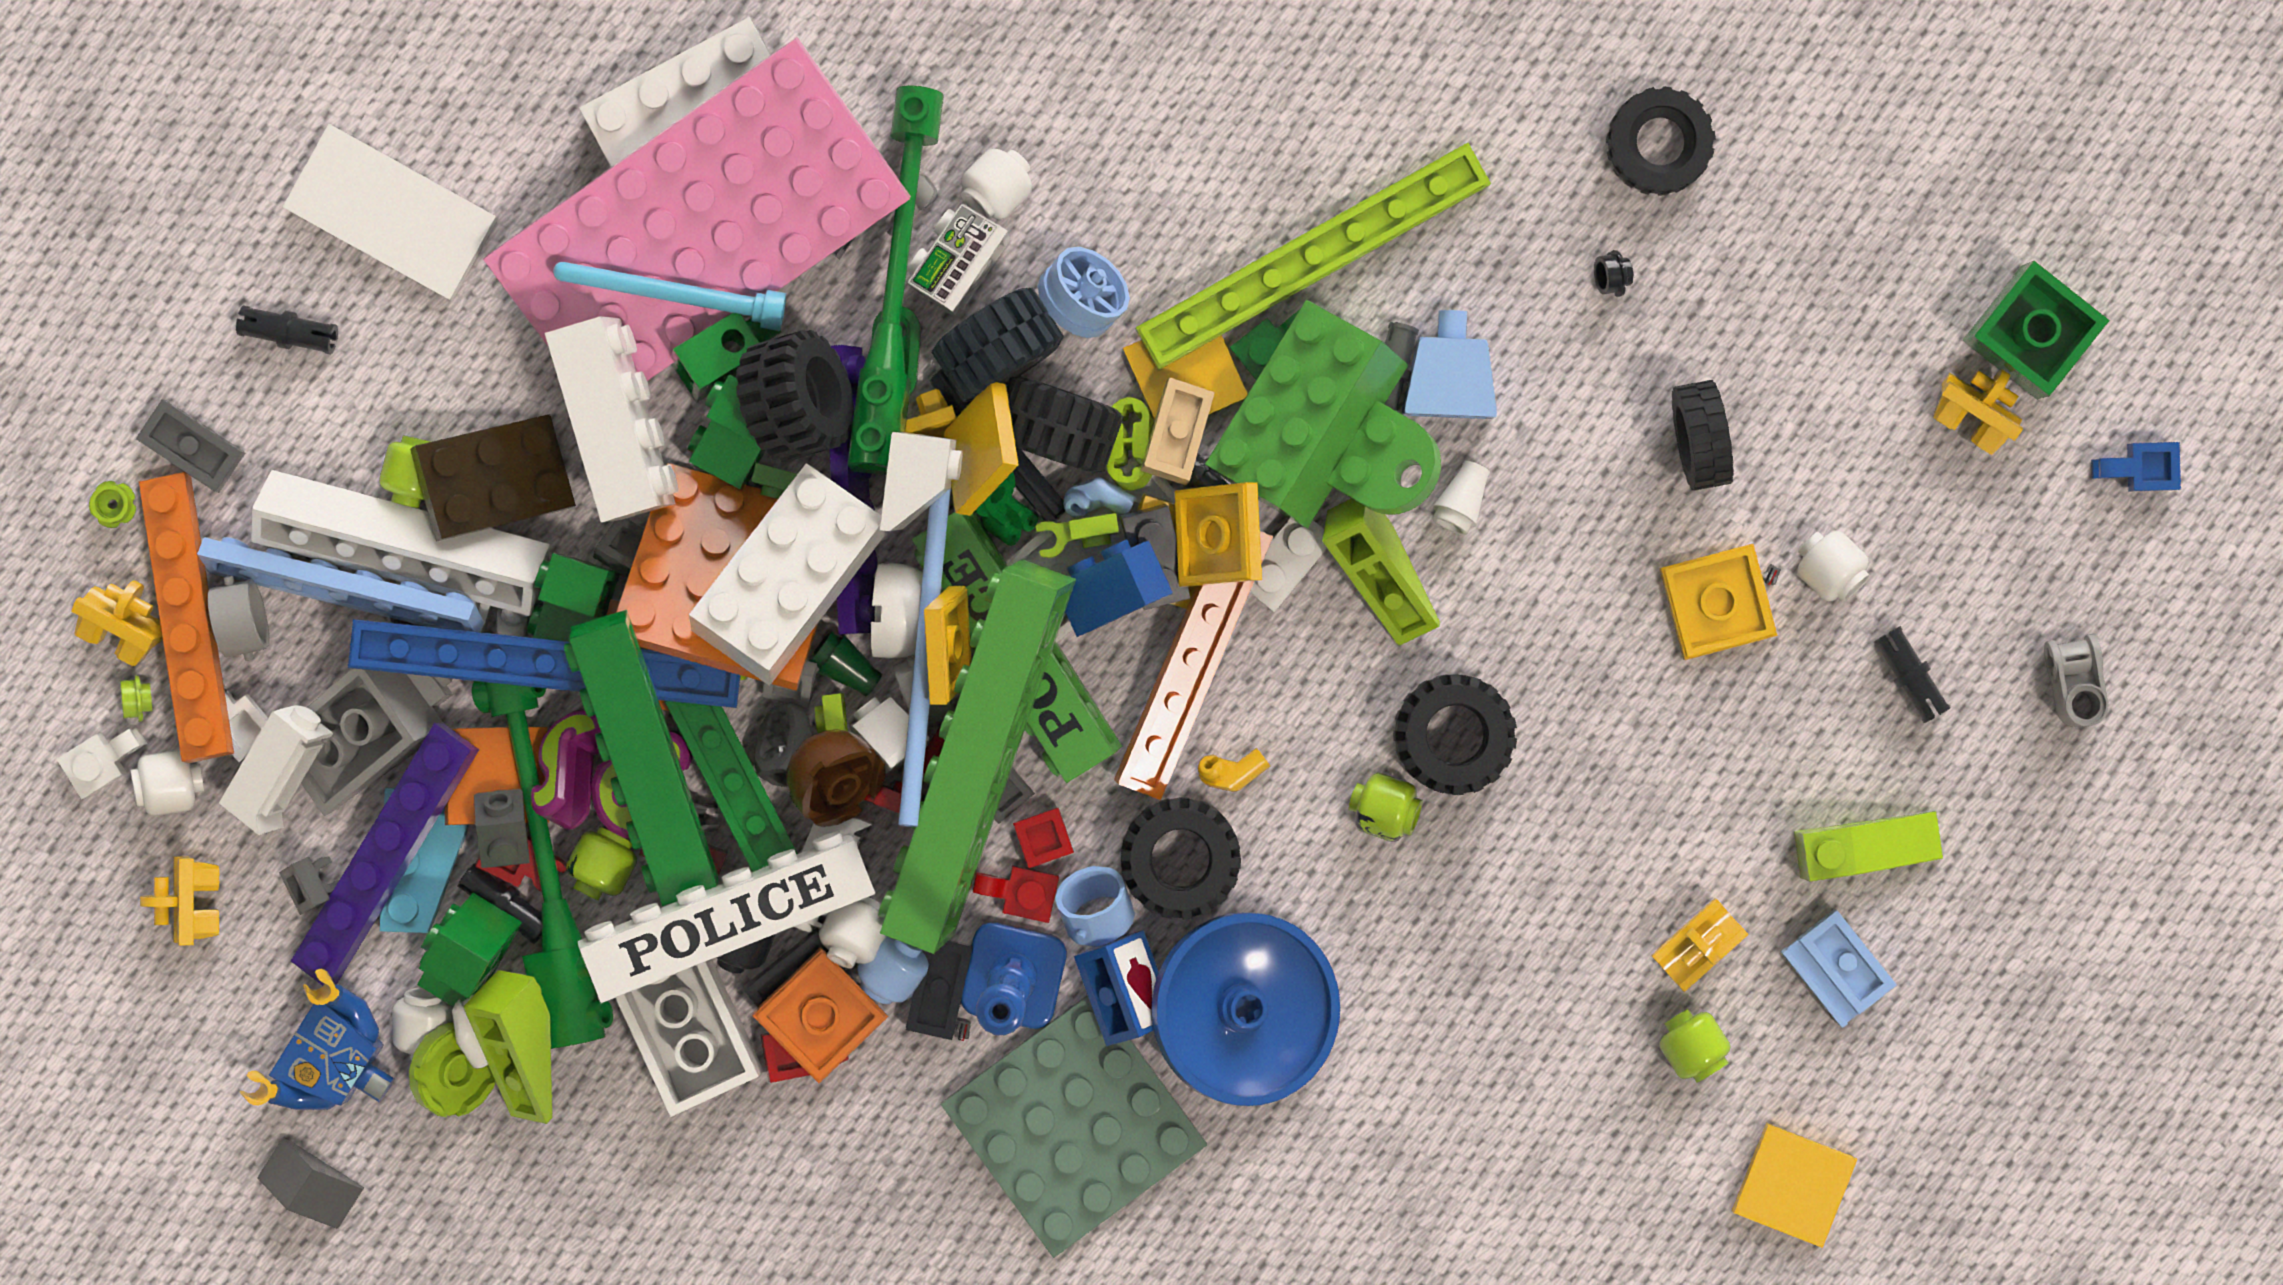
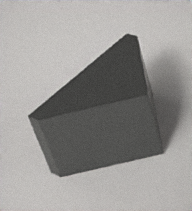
M285 1137L281 1139L257 1177L286 1210L336 1229L341 1226L364 1189L363 1186Z

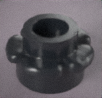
M1612 250L1607 255L1599 256L1595 259L1594 278L1601 294L1614 293L1616 297H1621L1625 294V286H1630L1633 283L1634 273L1631 261L1627 257L1623 258L1618 250Z

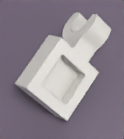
M224 685L234 754L232 755L238 762H242L268 717L249 694L236 702L231 692Z
M138 728L126 730L109 743L103 733H99L57 758V761L82 800L127 774L120 761L148 743Z

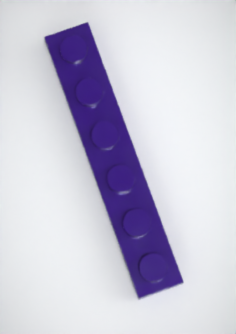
M832 345L831 348L836 350L840 361L847 371L853 392L852 399L855 410L859 371L864 367L866 361L863 356L862 347ZM850 431L848 432L849 438L845 443L830 449L831 481L875 511L869 491V479L872 473L853 472L847 465L852 433ZM875 549L837 597L839 634L871 633V622H875V606H872L874 574L878 565Z
M433 724L329 896L330 900L323 906L291 959L293 964L322 986L325 983L317 978L315 971L324 969L329 973L334 985L339 982L479 751L477 747L446 724Z

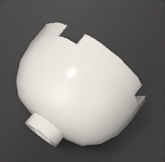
M881 563L878 565L872 606H875V622H871V649L873 657L904 659L915 655L923 572L913 566L898 563Z

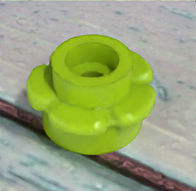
M114 481L103 482L96 487L90 497V513L98 519L99 524L102 526L117 528L120 523H128L136 513V506L133 504L135 494L124 483L118 485ZM111 500L117 501L115 509H111L109 506Z
M135 675L133 680L120 681L123 719L138 717V722H142L143 712L152 711L150 683L140 684L139 675Z

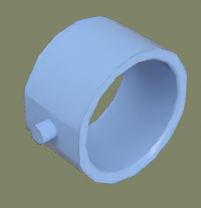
M1090 866L1078 870L1068 876L1057 889L1055 900L1068 936L1079 945L1097 947L1114 942L1123 936L1133 924L1135 911L1123 877L1115 869ZM1100 897L1116 898L1109 907L1101 912L1092 915L1075 914L1079 907L1088 901Z

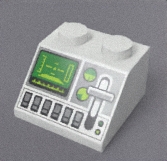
M961 204L956 212L949 208L944 213L933 231L939 236L929 252L921 248L907 268V272L912 275L907 282L908 285L956 319L1011 241L1007 230L964 204Z

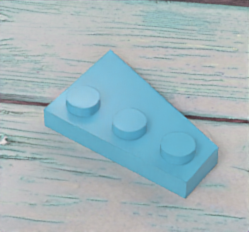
M385 788L384 805L395 788ZM443 809L380 913V931L429 933L450 881V875L458 853L466 838L469 825H445V809Z

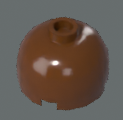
M840 729L826 730L804 740L790 758L786 769L788 793L793 803L806 819H811L815 825L820 827L839 825L857 816L863 811L858 804L868 794L874 799L880 792L886 777L885 764L873 748L859 735Z

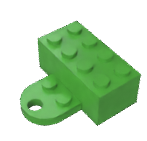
M1306 300L1205 465L1231 484L1257 483L1259 501L1308 529L1332 488L1380 514L1395 515L1416 508L1430 496L1438 482L1441 472V455L1436 441L1423 427L1384 405L1408 367V364L1381 340ZM1410 466H1421L1422 474L1417 484L1408 488L1402 487L1401 476L1403 472Z

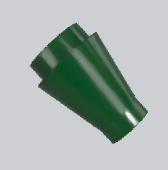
M832 630L823 638L809 659L810 662L817 663V673L848 686L865 697L870 694L883 675L873 667L845 634L839 636Z

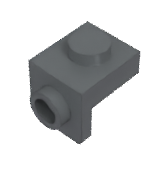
M521 789L475 794V825L481 868L530 863L523 791Z

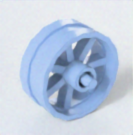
M1082 247L1067 248L1040 276L1037 286L1039 298L1046 307L1048 315L1065 330L1085 338L1100 337L1114 324V321L1127 310L1130 300L1127 284L1113 264L1095 251Z

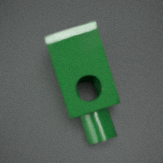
M732 313L673 348L671 358L674 363L671 365L695 402L698 403L709 395L717 380L725 383L729 374L736 377L737 368L740 367L739 360L742 354L747 352L748 347L771 340L782 333V331L761 328V323L753 322L752 317L745 321L741 314ZM727 341H733L740 346L741 350L729 352L722 344Z

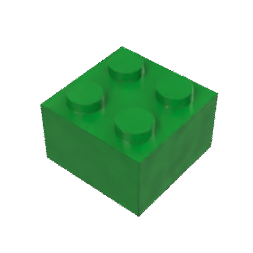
M2031 261L2018 269L1962 341L1999 370L2003 369L2011 374L2010 379L2038 400L2049 397L2110 320L2036 261Z

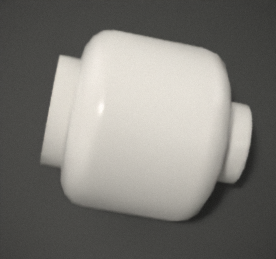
M990 148L963 173L962 187L964 191L961 193V197L969 208L988 219L991 217L999 220L1004 219L1032 192V182L1028 175L1030 166L1014 150H1009L1006 153L1000 149Z
M1833 531L1826 536L1816 532L1798 551L1803 556L1799 563L1798 575L1826 601H1833L1838 598L1842 602L1847 601L1859 591L1870 577L1866 572L1869 565L1868 556L1841 531Z
M180 750L144 755L138 761V769L130 770L136 807L144 806L145 811L151 816L156 817L189 811L194 807L195 793L204 791L200 764L190 765V763L182 762Z
M867 897L828 913L819 931L821 943L829 950L827 953L828 959L845 968H853L855 963L866 964L874 960L881 943L886 938L885 935L880 934L884 918L878 916L881 906L879 902Z
M414 988L406 991L404 997L393 1006L394 1046L398 1050L410 1054V1059L412 1060L415 1050L426 1035L440 1025L454 1022L453 1006L423 988Z

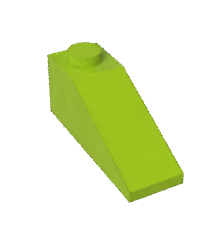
M1349 499L1327 510L1322 542L1398 646L1440 626L1439 618L1394 526L1387 516L1374 512L1353 499Z
M1936 811L1794 831L1800 878L1809 882L1859 875L1943 859Z
M497 970L463 1008L510 1115L548 1124L553 1118L550 1013L541 994V988L534 977Z

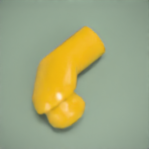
M1255 748L1238 762L1218 758L1216 755H1207L1199 761L1198 772L1201 781L1207 786L1237 792L1271 766L1261 752Z

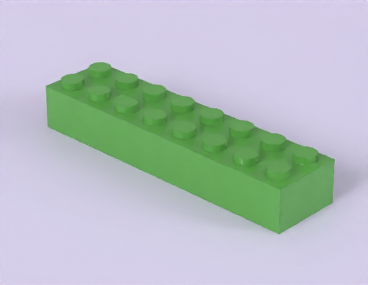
M1023 559L1004 568L1001 575L997 573L993 575L985 596V601L991 603L986 620H978L970 640V647L976 648L971 665H963L955 684L954 692L960 694L955 712L952 710L947 712L940 728L939 737L945 739L940 756L933 755L924 776V782L930 784L925 801L920 800L918 827H910L915 829L910 845L902 846L893 872L900 874L895 890L889 889L886 892L879 909L878 916L884 918L880 934L932 954L937 952L955 935L1075 585V578Z

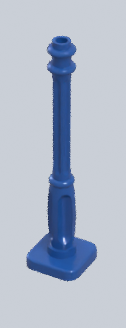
M987 922L982 924L976 930L972 941L973 950L961 999L963 1008L968 1013L976 1016L980 1026L986 1032L993 1035L1005 1036L1013 1033L1020 1026L1030 1029H1039L1046 1026L1054 1014L1067 958V949L1064 942L1052 934L1004 923Z

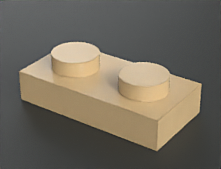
M1169 377L1165 382L1140 471L1187 485L1192 475L1215 392Z

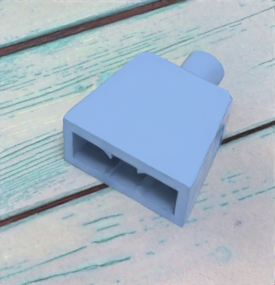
M1439 310L1438 337H1419L1417 340L1410 370V380L1407 384L1402 407V415L1471 419L1496 418L1497 408L1488 342L1484 339H1466L1467 311Z

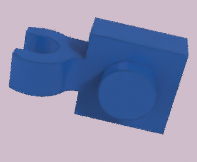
M2180 442L2127 444V458H2099L2091 460L2092 479L2128 477V492L2181 490Z

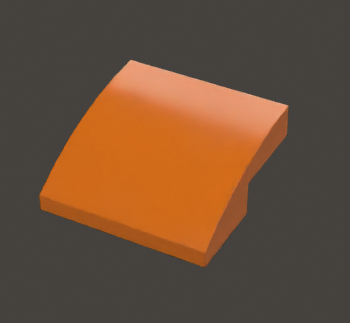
M508 727L452 729L477 747L479 751L444 807L445 825H475L474 795L477 793L521 789ZM528 727L539 783L542 786L546 777L539 767V748L543 736L547 733V727ZM524 806L525 822L528 823Z

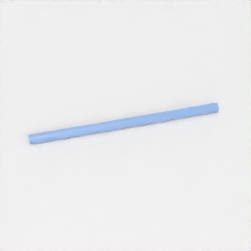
M950 489L929 506L898 825L906 827H918L930 706L924 609L941 593Z

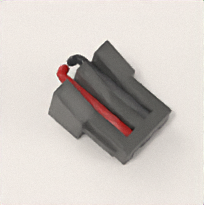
M1770 564L1762 576L1765 583L1774 586L1781 569Z
M959 1020L954 1035L958 1037L959 1041L969 1039L971 1022Z

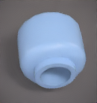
M886 936L874 960L870 963L858 965L857 971L861 980V988L869 997L882 1004L903 1002L912 996L927 974L929 963L922 949Z

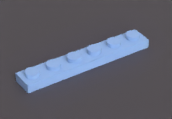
M204 537L197 553L210 574L222 577L233 576V579L239 581L253 579L259 586L426 627L481 632L484 624L475 603L467 596L455 592H447L445 596L430 593L425 587L414 582L402 581L400 585L385 582L380 576L369 571L357 570L355 574L340 571L335 565L320 559H312L310 563L295 560L290 554L275 548H268L266 552L250 549L245 543L229 537H223L221 541Z

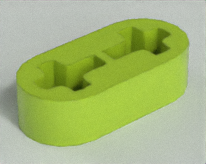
M1127 397L1118 400L1112 407L1124 416L1122 421L1128 420L1129 413L1135 412L1141 421L1133 424L1132 438H1129L1128 431L1121 423L1107 464V471L1117 486L1124 490L1134 491L1147 485L1152 478V474L1140 470L1154 420L1152 414L1142 401L1137 398ZM1128 450H1132L1134 459L1141 466L1133 468L1132 476L1127 477L1122 469L1119 468L1128 464Z

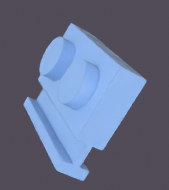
M1833 909L1800 935L1790 946L1780 951L1842 1028L1848 1024L1847 1022L1856 1015H1860L1897 985L1836 909Z

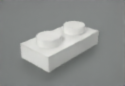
M1289 519L1272 539L1261 564L1262 580L1254 581L1250 593L1271 611L1275 612L1327 549L1322 542L1324 529L1315 521H1312L1307 529Z

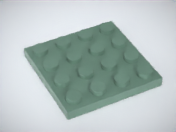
M1088 995L940 1104L1053 1258L1207 1146L1205 1139L1132 1040L1106 1046Z

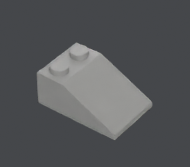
M351 669L306 707L320 717V723L332 731L333 735L321 740L324 745L301 784L323 816H326L416 753L433 724L443 723L433 707L429 706L407 674Z

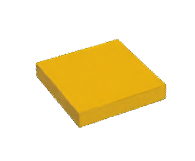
M1222 336L1159 371L1141 340L1123 348L1154 421L1165 382L1169 377L1215 392L1208 415L1238 403L1248 395Z
M995 382L988 385L944 431V438L956 440L955 450L962 451L963 453L959 480H951L955 513L970 516L1018 466L1007 388L1003 383Z
M1244 482L1175 490L1179 587L1262 580L1258 484Z
M1754 544L1659 568L1683 660L1778 636Z
M948 586L924 609L930 705H947L957 694L954 692V688L963 665L970 666L972 662L968 595L965 586Z
M1766 1122L1731 1211L1823 1248L1858 1159Z

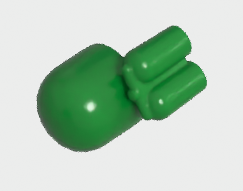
M1013 472L974 511L978 515L983 516L984 529L1008 546H1013L1019 541L1022 529L1029 532L1038 523V516L1012 497L1015 488V475Z

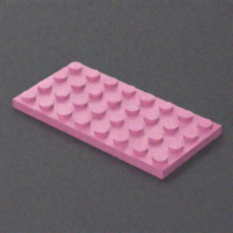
M796 37L486 255L483 260L547 346L546 332L599 316L621 318L622 325L628 324L635 338L637 352L631 355L636 372L642 371L648 381L674 363L671 358L673 348L732 313L559 281L553 274V269L557 263L568 262L756 297L757 293L766 294L767 290H780L910 200L911 196L798 37Z

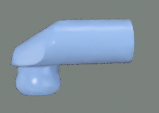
M1095 477L1069 488L1065 493L1063 505L1065 511L1072 517H1082L1086 513L1103 506L1119 515L1129 513L1137 497L1101 477Z

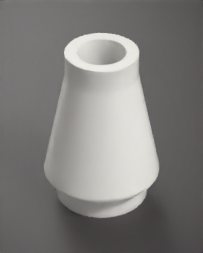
M1464 461L1459 472L1433 505L1436 512L1432 520L1448 531L1459 535H1467L1470 527H1476L1484 489L1490 471L1477 463Z

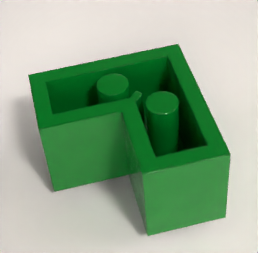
M729 374L725 383L717 380L705 401V406L711 408L707 415V418L711 419L707 428L702 425L698 427L687 450L693 453L689 463L743 490L753 475L756 463L760 462L766 450H761L754 436H751L747 429V424L740 411L739 398L737 397L736 386H738V381L736 377Z
M553 553L550 562L542 561L537 573L535 588L541 589L538 600L544 601L543 608L535 607L529 621L527 634L534 635L533 638L570 642L569 637L572 626L607 616L610 599L613 598L620 573L568 555Z
M472 893L461 907L453 903L441 923L434 924L421 945V948L426 950L419 963V969L424 973L417 985L453 1007L459 999L461 1001L469 999L495 974L522 922L475 893Z

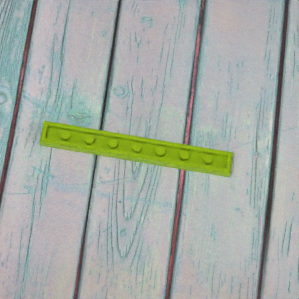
M1466 143L1137 326L1135 330L1159 371L1490 186L1491 182L1470 144Z

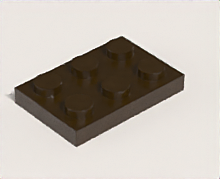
M550 414L415 445L410 448L436 542L567 510L576 506Z

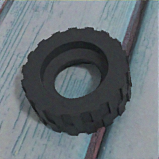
M1663 86L1661 89H1655L1654 87L1645 89L1642 93H1636L1629 98L1612 118L1606 137L1609 149L1607 151L1608 160L1612 161L1614 165L1613 171L1616 175L1621 176L1626 181L1624 184L1631 189L1635 187L1641 190L1640 193L1647 195L1654 193L1658 194V196L1668 195L1672 192L1677 193L1695 182L1707 169L1708 162L1713 157L1715 150L1713 142L1716 140V136L1711 126L1713 121L1710 114H1706L1702 108L1704 105L1698 99L1695 101L1691 98L1688 92L1683 90L1679 92L1672 90L1673 87ZM1655 118H1666L1673 121L1679 126L1684 137V147L1680 156L1672 163L1666 165H1656L1648 162L1642 157L1637 146L1639 130L1646 122Z
M1713 380L1673 387V423L1682 468L1690 489L1696 491L1731 484L1734 476L1732 443L1724 404L1716 383Z

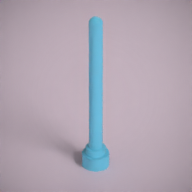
M559 262L553 269V274L559 281L752 316L753 322L761 323L760 327L780 331L783 322L787 293L767 290L766 294L757 293L756 297L568 262Z

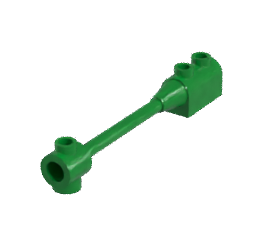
M907 85L896 89L890 137L904 143L899 180L911 197L910 200L895 209L881 323L877 325L864 367L859 371L847 463L853 472L887 475L892 432H905L911 381L905 373L903 335L900 320L923 146H931L938 143L944 100L942 92L923 86Z
M473 681L472 698L478 710L482 713H491V717L506 715L520 787L523 791L524 806L544 902L542 903V951L522 956L526 975L534 977L539 984L541 994L550 1013L551 1049L605 1038L604 1028L612 1025L613 1009L608 1001L601 1003L598 1000L596 989L579 949L578 941L582 940L581 934L566 898L562 896L547 819L536 814L531 805L532 788L536 785L540 786L525 710L539 708L537 698L544 696L546 688Z

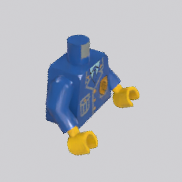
M316 970L317 978L325 984L317 990L310 989L306 984H303L307 998L313 1005L270 1072L269 1076L275 1080L269 1082L262 1073L252 1070L246 1076L254 1082H260V1087L254 1093L240 1091V1094L252 1105L259 1106L268 1101L270 1104L294 1110H329L335 1105L341 1106L351 1099L356 1089L380 1102L392 1086L395 1078L373 1065L384 1044L378 1039L379 1027L367 1002L340 984L334 985L326 970Z

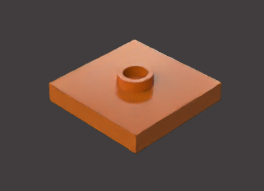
M822 947L751 1013L818 1083L825 1079L888 1018V1015L863 991L840 965L828 959L827 952Z

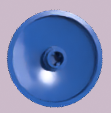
M1244 912L1231 913L1215 917L1196 926L1182 937L1169 952L1160 968L1154 985L1151 1009L1152 1024L1158 1047L1165 1061L1177 1077L1188 1087L1207 1098L1237 1106L1264 1105L1293 1094L1306 1085L1323 1066L1332 1050L1338 1033L1340 994L1334 971L1327 957L1315 941L1304 931L1283 919L1270 915Z

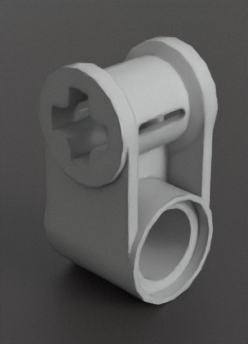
M2094 633L2087 634L2084 640L2057 644L2054 640L2046 641L2044 656L2059 719L2070 727L2079 728L2100 723L2108 712L2109 701L2103 676L2102 651L2097 636ZM2078 655L2082 657L2081 660L2069 662L2065 660L2066 657ZM2079 692L2087 695L2092 704V710L2085 719L2079 718L2072 709L2073 698Z

